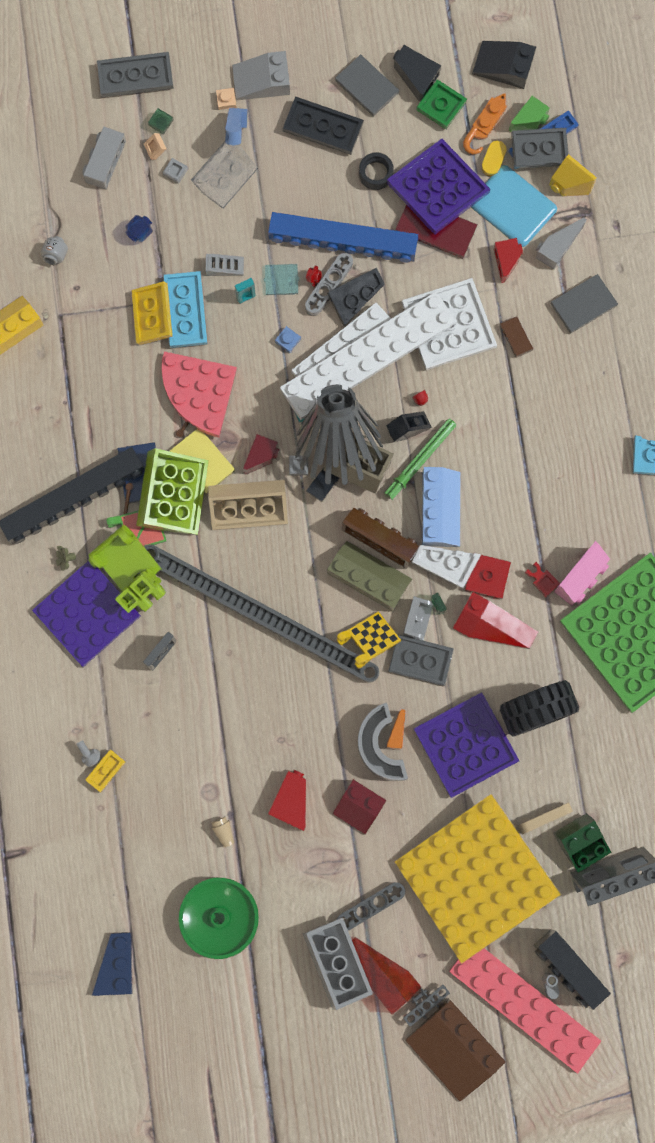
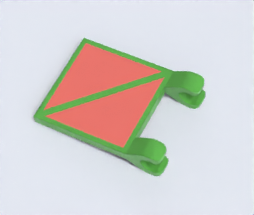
M138 511L110 517L106 520L109 528L120 524L126 525L143 546L167 542L163 530L136 526Z

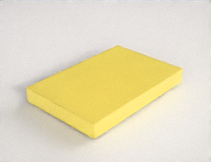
M198 428L170 450V452L209 460L204 488L205 494L209 493V486L219 485L235 472L234 467Z

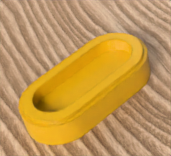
M493 141L489 145L482 163V172L485 175L493 176L500 170L507 151L506 145L503 142Z

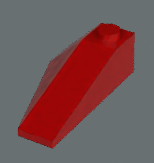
M472 592L452 628L469 638L530 649L538 634L537 630Z

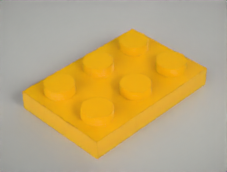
M163 281L131 290L136 343L142 345L173 337L168 284Z

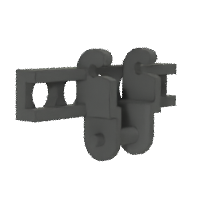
M443 984L432 994L427 995V990L420 988L421 992L417 996H411L413 999L411 1002H415L417 1005L403 1017L410 1027L421 1017L426 1019L425 1014L435 1006L439 1008L438 1003L450 994ZM441 989H445L446 993L439 996L438 992ZM425 995L427 998L419 1004L417 1000ZM436 995L438 1000L435 1001L433 996ZM424 1002L430 1003L431 1006L429 1009L426 1010L423 1008ZM416 1010L420 1012L419 1016L415 1014ZM410 1015H414L415 1019L408 1022L407 1018Z

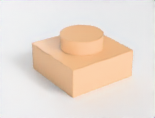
M234 88L216 90L219 110L237 108Z
M154 133L144 143L151 160H156L166 150L159 133Z

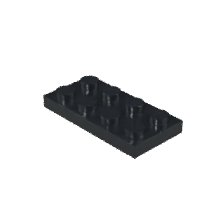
M295 96L283 126V132L352 155L364 120Z

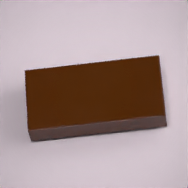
M517 316L500 323V327L516 358L533 351V347Z

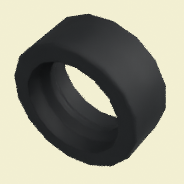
M380 152L367 154L359 165L361 183L371 190H381L388 186L387 179L394 172L391 159ZM376 162L383 164L387 169L386 176L381 180H372L367 177L365 169L369 164Z

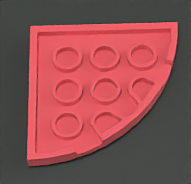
M164 351L162 379L166 394L173 408L186 422L188 421L198 428L199 431L220 438L237 367Z

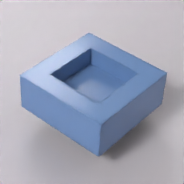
M286 326L276 338L275 343L291 353L300 342L301 336Z

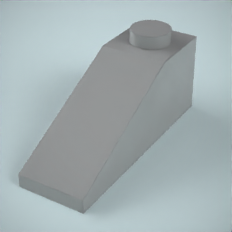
M582 218L550 235L545 242L541 241L536 248V251H538L536 259L555 270L583 229L587 219Z

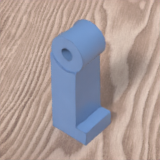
M229 108L225 127V142L227 144H241L242 128H247L248 109Z

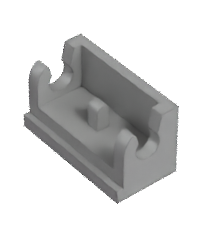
M413 597L403 633L404 636L424 641L433 607L431 601Z

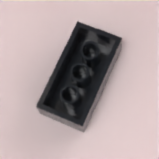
M550 929L533 945L536 948L535 954L542 961H547L550 964L548 966L549 970L555 976L563 979L562 985L569 992H574L577 995L575 997L576 1001L585 1009L590 1008L594 1010L611 994L557 931Z

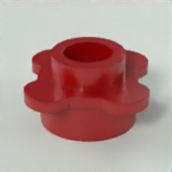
M317 265L314 268H309L306 274V281L312 283L313 287H316L322 278L321 270L318 269Z

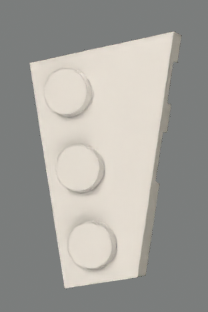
M420 545L412 563L463 589L481 554Z

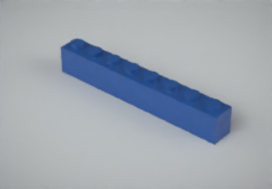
M272 212L268 231L269 240L275 243L288 242L294 246L308 245V247L313 249L321 247L333 252L340 250L345 251L347 254L360 253L366 257L380 256L385 260L393 258L405 263L414 262L418 234L277 212Z

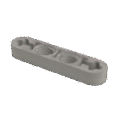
M342 253L336 258L305 303V310L309 315H318L330 300L328 295H320L319 290L327 288L330 292L339 287L353 266V259L350 254ZM347 259L348 265L344 264L341 271L339 269L341 267V260L345 261ZM337 273L340 277L339 280L331 281L329 279L330 274ZM318 298V309L314 308L313 310H311L310 304L314 305Z

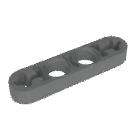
M394 882L343 912L337 919L342 917L347 919L351 917L349 912L353 911L354 916L359 921L354 923V919L351 920L349 927H347L349 931L401 900L405 895V888L402 884ZM393 886L401 887L400 896H391L390 898L393 901L389 903L387 896L383 892L387 890L389 894L393 891ZM382 896L385 899L384 906L376 907L374 905V898ZM360 906H365L368 909V914L364 918L359 917L356 913L357 908Z

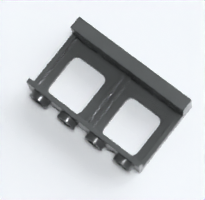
M643 846L592 864L579 873L576 870L572 871L570 875L576 892L582 891L587 906H591L655 883V858Z

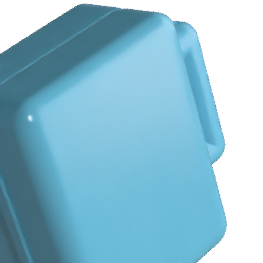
M502 165L498 173L491 176L485 183L491 189L490 193L471 207L509 239L517 238L518 244H521L522 247H525L557 212V206L507 165Z

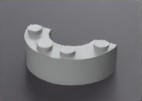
M384 703L374 708L361 724L358 734L359 754L365 766L376 776L389 781H405L408 779L403 760L388 758L381 752L378 745L380 731L392 723L388 704Z

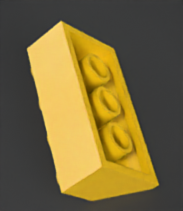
M23 296L0 310V355L44 326L38 314Z

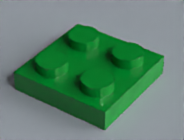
M437 79L416 110L447 130L466 104L467 98Z

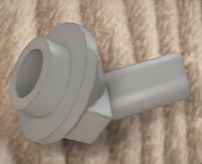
M83 740L76 744L83 755L82 762L86 766L92 767L99 762V750L92 749L89 751Z

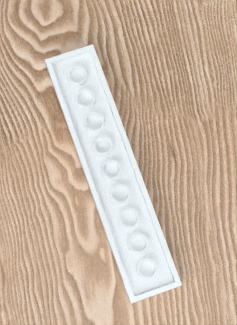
M434 292L280 387V391L299 419L302 420L317 402V396L321 395L323 388L339 384L342 385V389L347 391L348 387L352 389L454 326L457 320L438 293Z

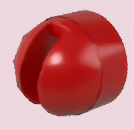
M425 390L412 397L414 402L420 406L428 402V394Z

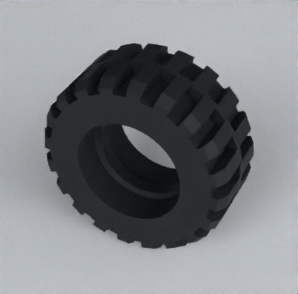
M567 680L528 692L500 705V713L508 733L512 737L579 712L578 702Z

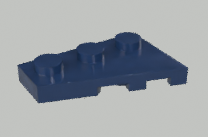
M132 932L110 934L92 996L133 994Z

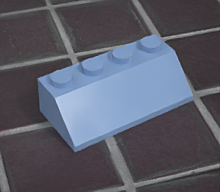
M444 467L423 468L422 545L460 547V472Z

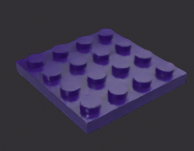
M440 139L387 179L388 186L434 234L438 233L480 201L491 190L443 139Z
M89 560L32 610L83 668L141 617L135 608L128 613L115 600L120 592L97 567L95 568L90 564Z
M482 692L413 729L450 798L520 761Z

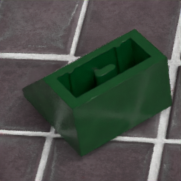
M587 813L553 833L561 849L578 873L612 853L596 821Z

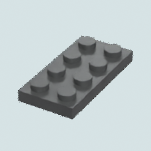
M169 52L97 60L101 97L174 89Z

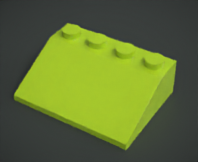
M157 448L148 451L136 526L198 535L209 460Z

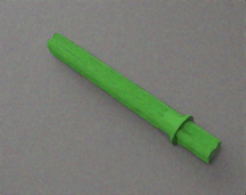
M447 419L398 477H394V482L384 492L388 498L393 500L402 488H406L408 481L456 427V423L453 420Z

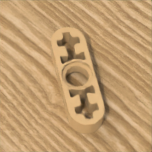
M568 802L517 826L522 835L573 812Z

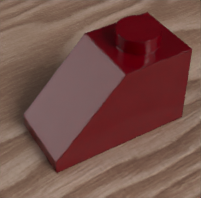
M257 434L243 467L244 473H252L272 464L273 459L277 460L280 453L278 442Z

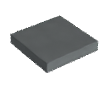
M170 632L165 634L143 661L152 671L176 644V639Z

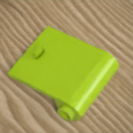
M126 525L118 528L88 554L90 564L95 568H104L121 591L147 568L155 574L162 569Z

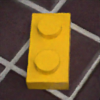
M110 749L85 780L101 793L126 761Z

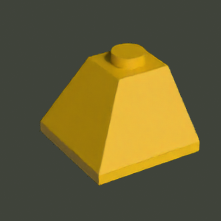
M568 154L552 176L549 185L555 193L562 196L589 195L597 177Z

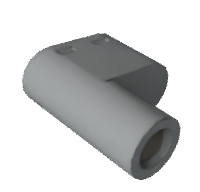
M545 973L542 977L545 993L549 998L556 999L559 996L558 978L551 973Z

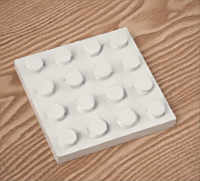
M473 278L402 300L405 311L434 292H437L457 320L454 326L418 347L426 370L497 348V343Z

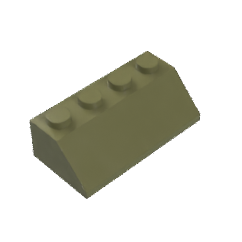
M348 541L344 543L327 569V574L392 612L412 581V578Z

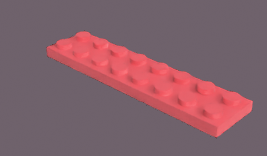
M485 948L464 963H461L458 959L449 970L451 974L577 1074L601 1043L599 1038Z

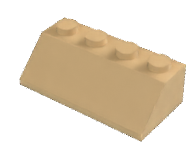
M285 480L209 486L212 530L288 524Z

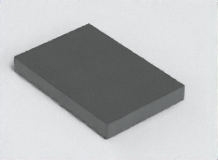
M361 54L335 78V81L373 117L399 94V89Z
M566 128L517 130L511 132L514 169L560 166L568 155Z
M598 274L550 303L570 334L618 305Z
M398 634L401 642L394 647L388 672L445 686L454 648Z

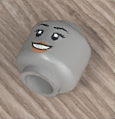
M49 237L45 240L41 249V256L50 265L60 264L66 256L68 247L61 237Z

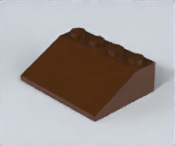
M450 999L445 1001L405 1039L459 1102L482 1085L506 1063Z

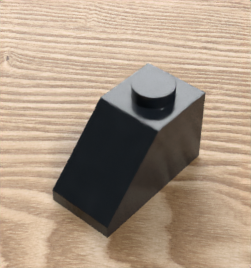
M424 411L402 414L386 425L394 442L407 440L432 428Z

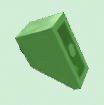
M531 96L511 121L509 131L538 129L541 124L544 125L549 119L548 112L550 107L534 96Z

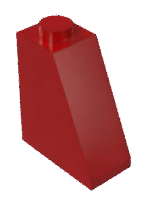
M293 770V772L288 771L268 815L304 831L306 828V779L303 778V773Z

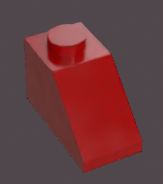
M517 238L495 242L493 250L501 283L506 282L518 264L521 255H523L522 245L518 244Z

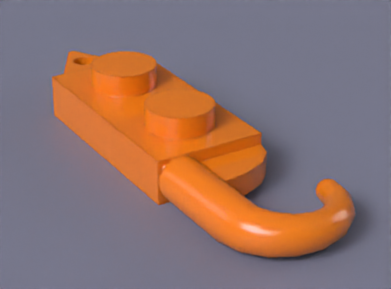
M506 93L495 98L491 97L464 138L463 147L469 154H478L483 150V147L476 150L472 149L470 142L474 137L486 139L507 109L505 105Z

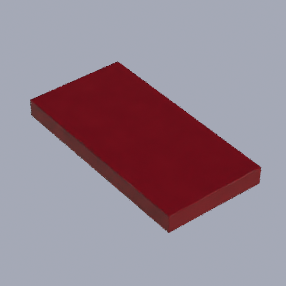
M406 205L395 231L418 234L417 241L464 259L478 224L457 217L438 233L434 234Z

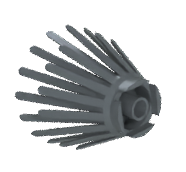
M339 384L323 388L321 395L317 396V402L300 424L302 426L296 436H299L302 431L303 433L296 445L298 450L295 458L299 457L313 427L300 464L301 470L305 467L319 432L310 474L311 479H314L316 476L318 464L322 465L327 436L326 484L331 483L332 455L333 467L337 468L339 465V454L342 484L346 485L348 483L345 445L349 465L353 466L355 463L358 478L363 480L364 476L354 435L363 458L367 459L373 472L376 470L358 423L376 455L382 460V455L373 439L374 437L379 446L383 448L379 440L381 435L375 428L378 424L358 402L351 388L348 387L347 391L342 389V385Z

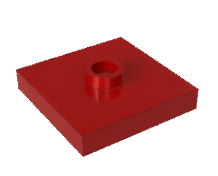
M481 555L466 583L465 591L502 600L511 562Z

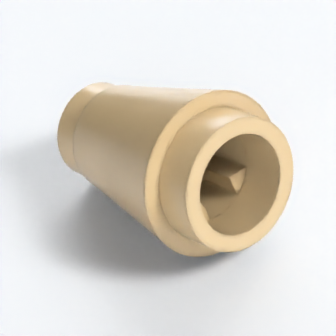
M226 817L219 818L211 823L213 826L211 829L224 848L235 843L230 821H227Z

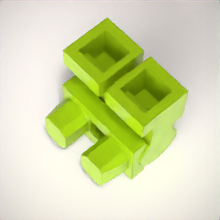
M147 568L124 588L115 600L128 613L136 606L146 612L153 605L147 596L151 594L158 601L165 595L166 591L160 585L162 580L152 570Z

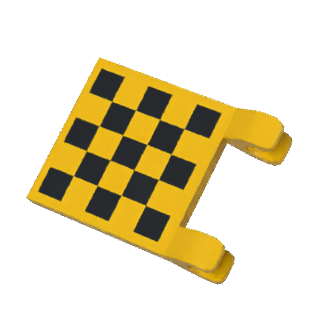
M379 611L337 635V642L340 645L345 644L352 638L364 653L355 658V665L359 669L373 658L401 642V639Z

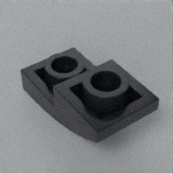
M324 468L306 490L308 494L320 502L324 501L340 479L331 474V483L326 484V471H324Z

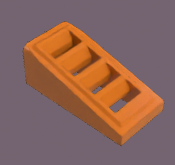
M401 709L398 713L386 749H402L406 712L404 709Z

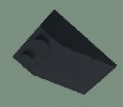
M482 41L472 75L524 89L536 46L514 41Z

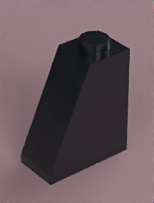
M403 45L401 50L398 49L394 54V68L417 100L421 102L439 77L441 65Z

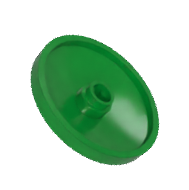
M222 877L207 879L195 885L186 894L179 910V927L185 942L196 953L210 959H226L242 952L253 940L259 923L258 907L250 891L239 882Z

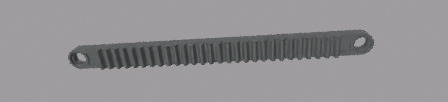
M152 544L144 546L147 551L154 550L156 552L154 560L162 568L160 571L165 575L364 682L372 683L377 680L379 668L374 663L369 661L362 668H357L355 658L359 655L157 546ZM368 667L375 670V676L372 678H367L364 675V670Z

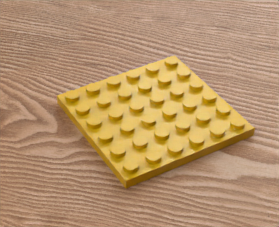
M492 794L395 861L461 963H464L561 895Z

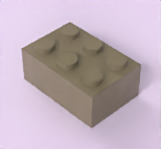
M354 436L364 478L359 480L355 463L353 466L349 465L345 445L348 482L376 494L390 466L394 453L378 447L382 455V460H380L371 444L365 441L376 467V470L373 472L367 459L363 458ZM339 454V465H338L337 468H334V467H333V455H332V470H331V474H333V475H335V476H337V477H339V478H342V476H341V465H340V454Z

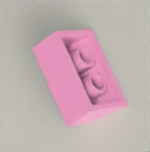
M596 541L554 591L571 606L575 602L579 604L586 596L583 592L587 587L591 590L598 581L595 579L599 573L603 575L609 568L607 563L610 558Z

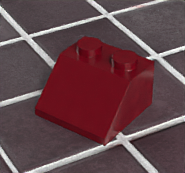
M353 779L332 814L366 835L387 800Z

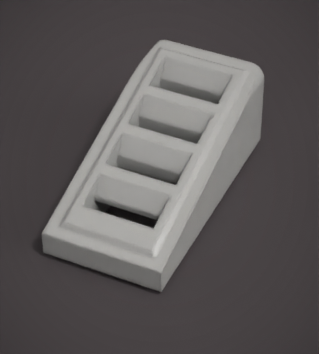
M206 254V275L244 276V257ZM212 262H215V268H212ZM219 262H223V269L219 268ZM227 262H230V269H227ZM234 262H238V270H234Z

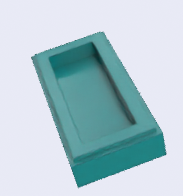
M252 277L235 285L236 299L239 304L256 296Z

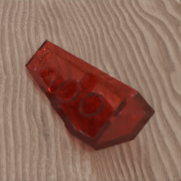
M353 938V945L371 990L393 1015L421 988L420 984L408 970L358 938Z

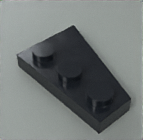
M377 267L327 293L343 327L385 285Z

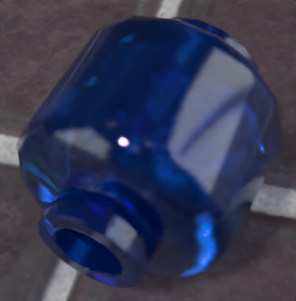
M135 215L125 225L127 230L125 233L133 242L136 243L138 241L142 243L153 232L150 226L152 222L145 215L143 217Z

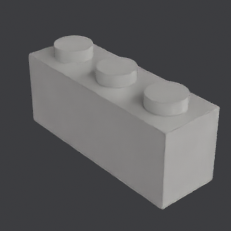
M103 126L102 131L97 134L95 148H92L90 151L88 165L85 164L82 174L86 183L107 189L126 143L124 133Z

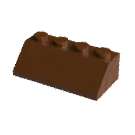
M353 508L342 522V531L407 569L419 549L417 542L409 537L407 539L401 536V532L391 527L389 529L384 526L385 523L378 518L372 519L365 510Z

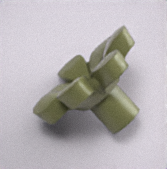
M57 546L56 556L59 559L56 560V565H61L60 568L64 571L69 568V561L76 559L75 553H68L67 548Z

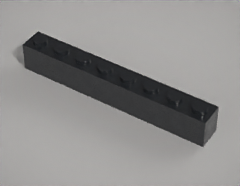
M130 447L0 520V527L11 544H19L28 535H35L41 532L42 528L46 525H54L64 515H72L76 512L75 509L80 506L86 507L93 502L92 500L98 496L99 498L109 494V490L124 486L126 484L125 481L140 477L145 468L133 447Z

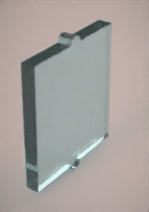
M297 264L265 265L264 282L266 283V295L298 294V281H300V278L298 277Z

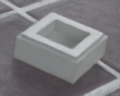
M172 158L164 169L163 175L179 184L187 172L188 166Z
M289 456V476H308V458L304 469L301 470L300 464L303 456L298 458Z

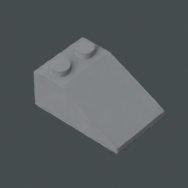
M286 51L266 53L232 65L236 100L290 95Z

